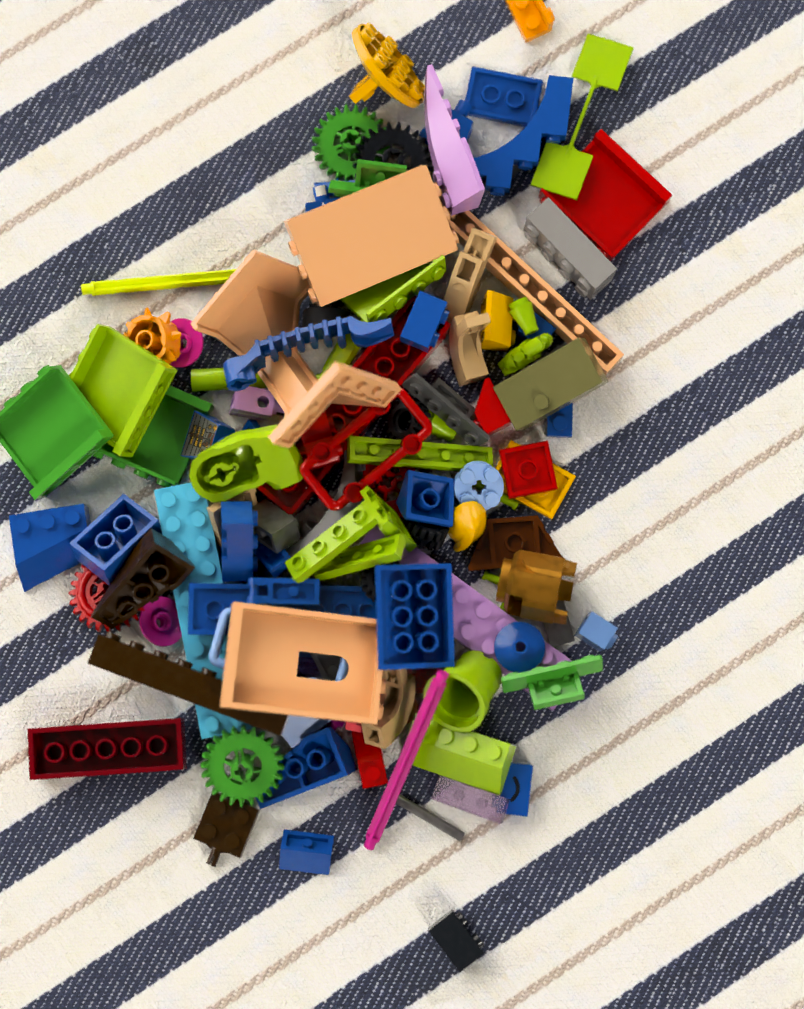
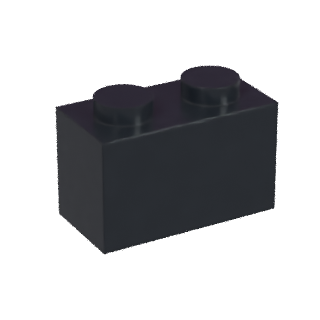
M451 910L432 924L428 931L460 973L484 954L481 948L484 946V943L476 932L471 935L467 930L466 926L469 923L462 913L458 912L455 914Z

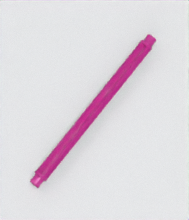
M439 669L436 676L432 678L365 835L364 847L368 850H374L376 843L381 839L445 690L449 673Z

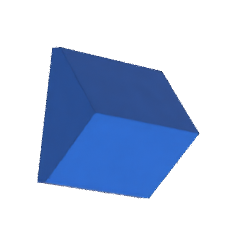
M412 470L406 471L396 501L403 518L452 527L455 479Z

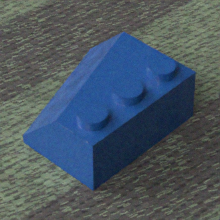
M84 503L9 515L15 564L24 592L44 581L46 582L54 578V576L67 569L69 570L81 564L75 559L69 543L91 524L89 507Z

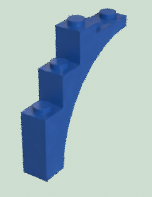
M549 75L545 95L528 125L514 139L502 147L474 158L481 180L486 181L485 190L490 191L491 195L504 196L505 193H510L513 165H518V168L523 170H532V167L538 166L541 139H546V142L560 144V141L565 142L574 78Z

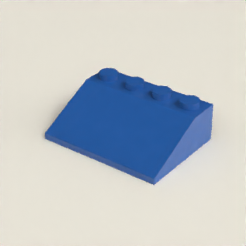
M452 564L375 565L378 670L455 667Z

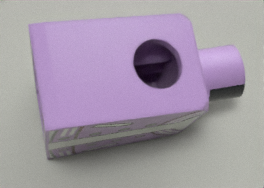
M248 386L244 390L233 391L229 415L269 421L272 414L284 416L283 409L269 390ZM262 401L265 404V408L259 407L257 402Z

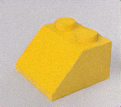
M487 290L481 300L480 314L488 312L491 323L482 331L481 349L507 352L511 345L515 344L516 331L512 330V320H515L509 313V304L514 301V298L492 290Z

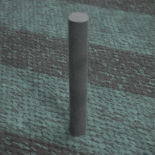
M399 794L396 804L456 840H462L465 832Z

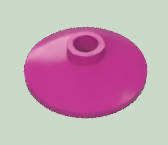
M178 318L171 322L177 326L178 332L182 334L180 336V356L176 361H172L170 365L184 368L192 365L199 358L203 350L204 339L203 334L195 331L192 327V320ZM187 340V345L184 348L183 343Z
M160 596L154 603L149 602L143 606L145 611L140 612L139 624L144 637L150 643L166 647L175 644L182 637L174 600ZM156 619L160 621V627L157 625Z

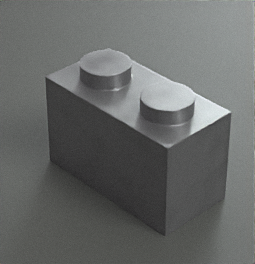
M267 499L252 507V510H257L258 526H253V534H257L258 541L278 554L300 539L299 523L293 515L287 514L278 505L272 504Z

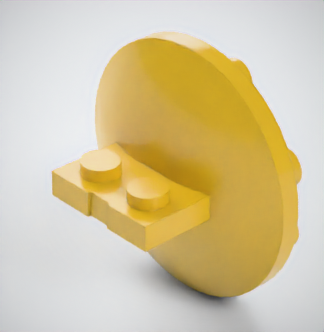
M370 22L358 25L352 31V38L358 57L368 75L356 84L349 96L355 104L361 99L365 102L375 93L374 90L379 86L385 93L400 103L411 108L418 107L424 101L425 85L413 71L412 67L414 64L406 54L402 55L397 50L398 45L391 36L385 37Z

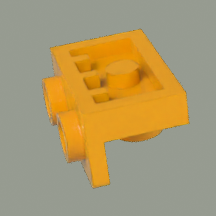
M505 0L525 43L552 31L553 21H555L554 14L550 7L546 8L543 0Z

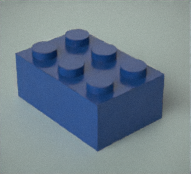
M122 494L69 544L75 559L110 586L134 547L149 529L152 528L161 535L162 530L160 522L156 517L127 495Z

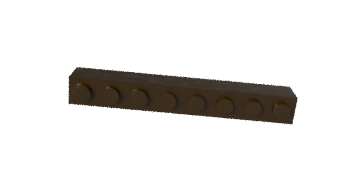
M108 631L106 636L98 634L87 664L273 734L283 735L290 717L289 715L219 708L222 679L216 677L217 672L204 667L202 671H198L192 668L193 663L180 658L178 662H174L168 659L169 654L156 649L154 653H150L144 650L145 645L132 640L130 644H126L120 641L121 636Z

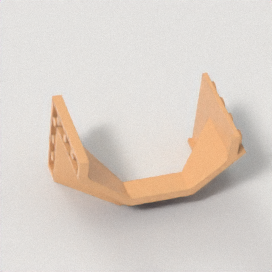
M253 249L236 271L230 275L219 291L214 294L203 310L198 313L197 317L191 322V325L195 331L216 337L238 356L246 355L255 344L254 340L258 339L261 341L267 339L269 335L277 336L282 331H293L295 327L299 326L300 305L308 296L307 289L310 286L307 279L303 280L296 266ZM297 346L291 348V357H286L283 351L278 352L279 361L274 362L270 356H266V367L261 368L257 372L284 411L283 421L268 437L273 444L290 448L329 404L386 407L402 390L395 381L336 361L318 380L299 354Z

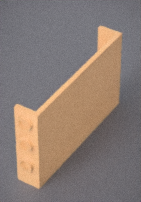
M420 165L284 221L291 239L288 242L290 251L293 256H298L301 265L297 266L301 278L308 281L310 288L307 289V293L312 304L316 302L317 306H325L431 262L434 259H438L442 255L445 256L459 250L457 247L459 243L457 233L454 229L451 230L449 226V212L446 206L441 205L439 199L441 196L440 188L436 182L433 183L427 165Z

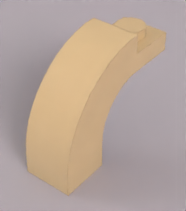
M478 311L458 315L451 322L449 332L450 354L459 387L482 381L489 374L481 349L482 331L491 323L488 312L479 315Z
M407 669L383 670L382 678L386 679L385 693L381 695L379 703L383 704V715L376 725L361 724L366 744L386 749L403 731L413 708L416 688L415 675L408 674Z

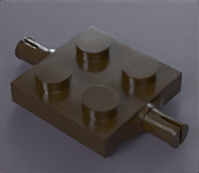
M211 793L193 838L205 843L212 849L206 864L216 867L221 853H229L238 858L242 857L260 809L248 805L245 801L243 807H240L238 799L230 806V797L227 796L221 802V793H216L215 795Z

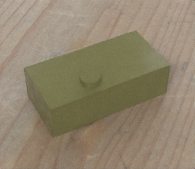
M577 338L495 385L493 389L515 430L521 431L609 381L585 338Z

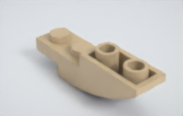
M472 228L464 250L459 253L444 297V301L448 302L446 310H449L450 314L447 322L450 324L455 316L470 312L481 285L479 283L497 240V237L477 228Z

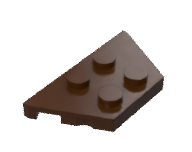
M538 515L487 519L486 528L479 539L468 566V571L501 569L504 558L513 560L514 553L519 550L562 558L563 556L559 553Z

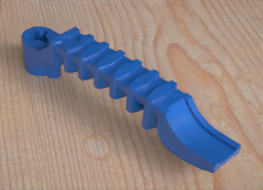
M352 316L347 318L336 317L335 320H322V323L315 325L309 323L307 327L303 328L295 327L293 331H282L277 336L269 335L267 339L261 341L258 339L254 340L255 344L246 355L230 358L223 363L227 388L231 391H241L250 384L256 383V373L261 368L266 367V356H270L274 362L279 361L278 352L283 351L286 357H291V348L296 346L298 351L303 353L305 352V344L310 343L313 349H318V340L324 339V344L331 348L333 344L332 337L337 336L339 347L344 349L346 348L345 334L351 333L352 342L358 347H368L383 342L394 336L391 318L374 322H362Z

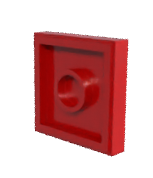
M548 440L499 450L508 500L558 490Z

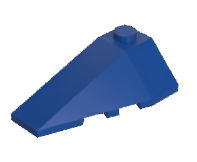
M331 727L306 736L284 756L282 761H279L285 765L284 770H278L283 774V779H275L279 784V788L270 787L272 790L271 797L263 793L264 801L262 803L257 797L256 800L260 809L353 773L358 768L349 746Z

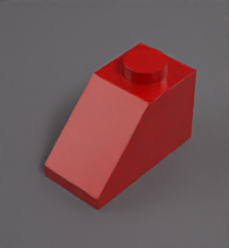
M488 377L484 380L473 417L475 420L473 422L490 436L510 426L512 422L493 389L492 381Z

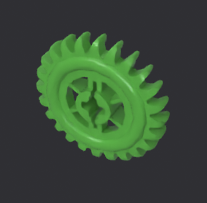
M345 104L344 113H341L338 107H335L336 116L327 112L328 122L319 119L322 129L314 128L315 133L319 137H312V142L318 144L312 147V151L319 153L314 157V160L318 162L323 161L319 168L322 170L328 168L327 176L336 173L335 180L337 178L340 180L342 176L345 178V181H349L350 178L355 180L356 169L352 165L357 163L358 160L351 161V157H353L354 153H361L357 150L356 144L364 145L361 136L364 135L370 138L368 130L371 128L375 133H378L377 125L380 124L382 126L383 124L382 118L375 121V111L370 116H367V107H364L363 111L359 113L358 105L355 104L353 111L350 112L348 105ZM355 129H359L360 131L364 132L365 134H362V135H361V134H360L358 131H356ZM335 138H340V144L334 146ZM352 140L353 143L355 142V145L351 146L347 141ZM390 146L382 148L378 153L383 154ZM344 153L348 156V160L342 159L339 155ZM375 158V161H377V162H381V161H382V160L379 159V158Z
M242 725L241 731L232 726L230 734L226 730H222V738L217 735L213 736L215 744L207 743L206 748L211 752L202 753V758L207 760L200 764L201 768L207 769L202 772L201 777H210L206 781L205 787L214 785L212 795L221 792V802L227 796L230 797V806L238 799L240 807H243L245 799H248L250 805L253 806L254 797H257L262 803L264 801L263 793L271 797L272 790L270 787L279 788V784L275 779H283V774L278 770L285 769V765L278 762L284 759V755L276 753L280 750V746H271L274 738L269 737L265 739V731L256 734V727H252L250 732H248L245 725ZM244 749L251 750L254 753L250 755L248 753H245ZM232 751H234L235 756L232 760L226 758ZM240 754H241V765H243V767L246 768V773H245V775H244V770H242L241 767H238V766H239V762H240ZM257 755L261 761V768L254 766V759ZM224 763L231 767L229 775H227L224 769ZM253 773H259L254 779L251 780Z

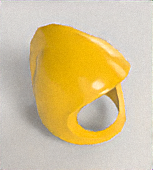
M463 502L454 507L453 526L449 527L448 535L456 542L453 547L455 552L468 548L473 541L481 537L486 528V510L478 502Z

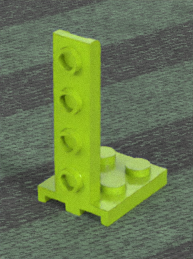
M367 486L360 491L365 501L284 563L294 581L301 583L377 524L386 537L401 533L406 539L404 548L408 552L415 549L417 545L397 512Z

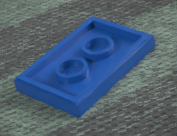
M472 66L465 101L472 105V109L467 116L526 127L538 110L543 80Z

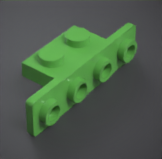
M358 159L355 183L331 180L328 192L334 193L337 197L347 196L407 171V165Z
M587 655L579 660L561 661L553 666H539L522 673L512 672L501 677L503 693L528 688L534 710L584 699V692L579 676L603 671V659L601 655Z

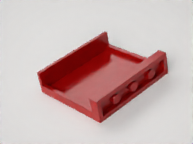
M600 129L594 135L593 140L582 150L584 153L593 155V159L578 199L574 200L542 188L539 193V201L543 203L549 197L611 262L669 203L672 194L608 134Z

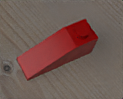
M351 731L363 789L388 784L381 748L366 744L363 733Z

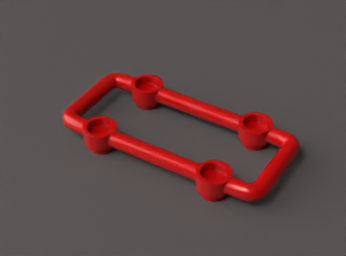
M401 388L402 390L391 402L399 397L423 429L416 435L409 434L401 440L400 448L359 482L347 484L343 489V495L339 499L333 500L310 469L317 463L329 461L333 454L332 450L372 417L387 413L390 409V403L386 407L369 406L326 443L319 442L315 444L311 449V455L301 463V476L328 509L339 511L349 503L361 501L363 499L360 493L361 490L373 484L406 455L417 454L422 448V442L432 433V423L403 388Z

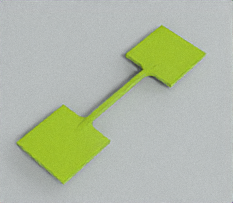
M587 34L572 78L588 82L591 86L570 143L562 146L546 142L530 186L539 189L543 188L546 191L574 200L578 199L593 155L576 150L574 147L575 140L594 90L597 87H605L618 91L634 47Z

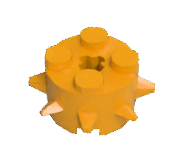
M145 308L144 315H140L132 319L131 322L126 323L128 331L124 332L123 335L168 364L176 361L180 356V336L182 334L178 332L177 326L170 322L171 313L165 312L160 317L152 316L149 308Z

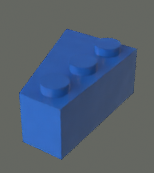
M252 501L221 502L222 582L247 581V578H253V572H258V557L253 556V549H258V535L253 534V526H258L257 510H252Z

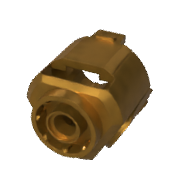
M519 550L514 553L513 560L506 558L503 560L496 601L504 602V610L507 614L551 624L559 623L566 625L568 611L556 609L558 600H571L574 583L563 580L562 576L575 577L577 563L565 560L562 557Z

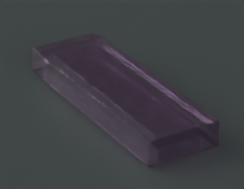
M438 775L432 795V800L499 824H503L510 801L509 798L442 775Z

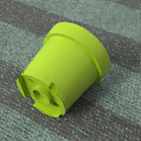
M467 651L455 661V667L442 669L448 672L449 675L446 680L447 685L433 718L449 730L468 732L476 729L486 716L489 703L500 687L501 677L503 676L498 663L493 658L489 660L483 656L484 653L481 651ZM430 678L425 685L423 694L424 697L427 693L432 678Z

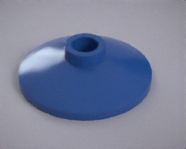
M513 622L503 627L497 634L494 643L495 656L498 662L511 672L522 673L530 671L542 661L545 654V641L540 631L533 625L526 622ZM516 643H524V651H517L515 648Z

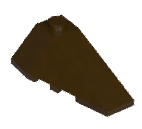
M150 528L132 550L92 612L91 617L113 629L135 615L138 609L147 603L157 601L159 599L158 596L169 589L174 590L179 587L194 570L195 565L170 539Z

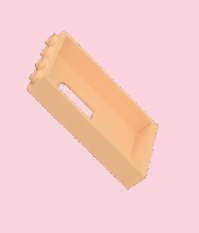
M241 602L232 603L219 708L376 725L378 720L382 719L383 704L379 703L380 694L385 693L386 679L382 678L383 670H378L376 619ZM299 651L340 656L348 664V674L341 681L296 677Z

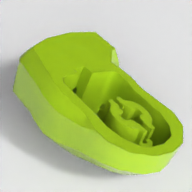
M276 424L256 429L237 431L200 452L191 463L189 476L192 487L199 496L211 502H222L243 491L259 487L264 483L277 490L301 481L303 479L300 474V465L303 462L301 454L295 444L290 448H286L271 442L268 436L278 426Z

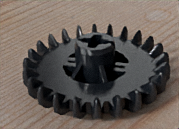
M388 122L386 130L378 124V133H375L370 128L368 130L370 138L364 135L361 136L364 145L356 144L357 150L361 153L353 154V158L356 160L375 161V158H379L385 163H388V158L390 157L393 160L397 158V164L405 165L404 160L410 157L411 166L410 168L407 166V171L420 165H427L426 163L432 161L431 156L425 155L429 152L428 146L422 147L426 142V138L423 137L417 140L419 131L416 130L410 134V125L401 130L400 122L397 123L395 129ZM390 146L383 154L378 153L382 148ZM393 146L401 147L403 150L400 151L397 148H393ZM353 163L352 167L354 169L357 168V163ZM427 165L428 170L432 171L433 167Z

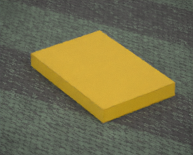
M511 440L507 448L517 447L521 445ZM499 460L495 468L503 478V493L507 495L501 461ZM553 464L558 490L514 498V500L519 501L550 520L553 519L576 477Z

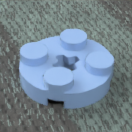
M472 461L464 465V468L454 477V495L460 504L475 501L481 504L485 510L497 506L504 490L503 478L498 470L484 461ZM477 480H481V483L485 485L481 492L472 489V485H476Z

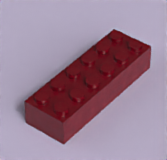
M184 718L27 729L30 780L187 769Z

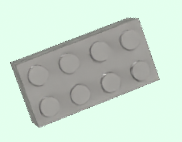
M549 197L527 216L524 226L525 237L530 243H536L542 249V255L549 262H555L559 267V273L568 280L570 278L576 284L575 289L582 297L587 296L590 300L593 299L612 281L617 268Z

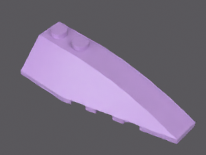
M431 64L427 66L425 74V127L428 148L434 167L433 179L442 190L441 201L443 206L449 209L452 216L478 208L485 188L465 137L460 138L458 120L451 119L452 111L449 100L442 99L444 95L443 87Z

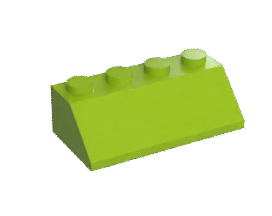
M415 713L410 730L418 713ZM432 718L412 766L501 795L516 746L472 731H452L443 727Z

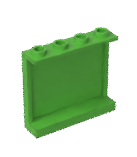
M46 365L37 373L38 377L34 381L24 384L20 388L21 393L16 397L8 399L3 405L5 408L0 411V443L34 488L29 493L34 500L47 497L114 437V434L61 365Z
M170 385L133 457L118 456L113 452L114 447L108 443L101 447L93 456L101 460L103 456L112 459L111 464L121 469H125L126 466L135 469L133 474L141 478L147 479L148 476L157 479L156 484L164 488L179 485L191 460L180 455L194 410L211 415L214 406L212 403Z

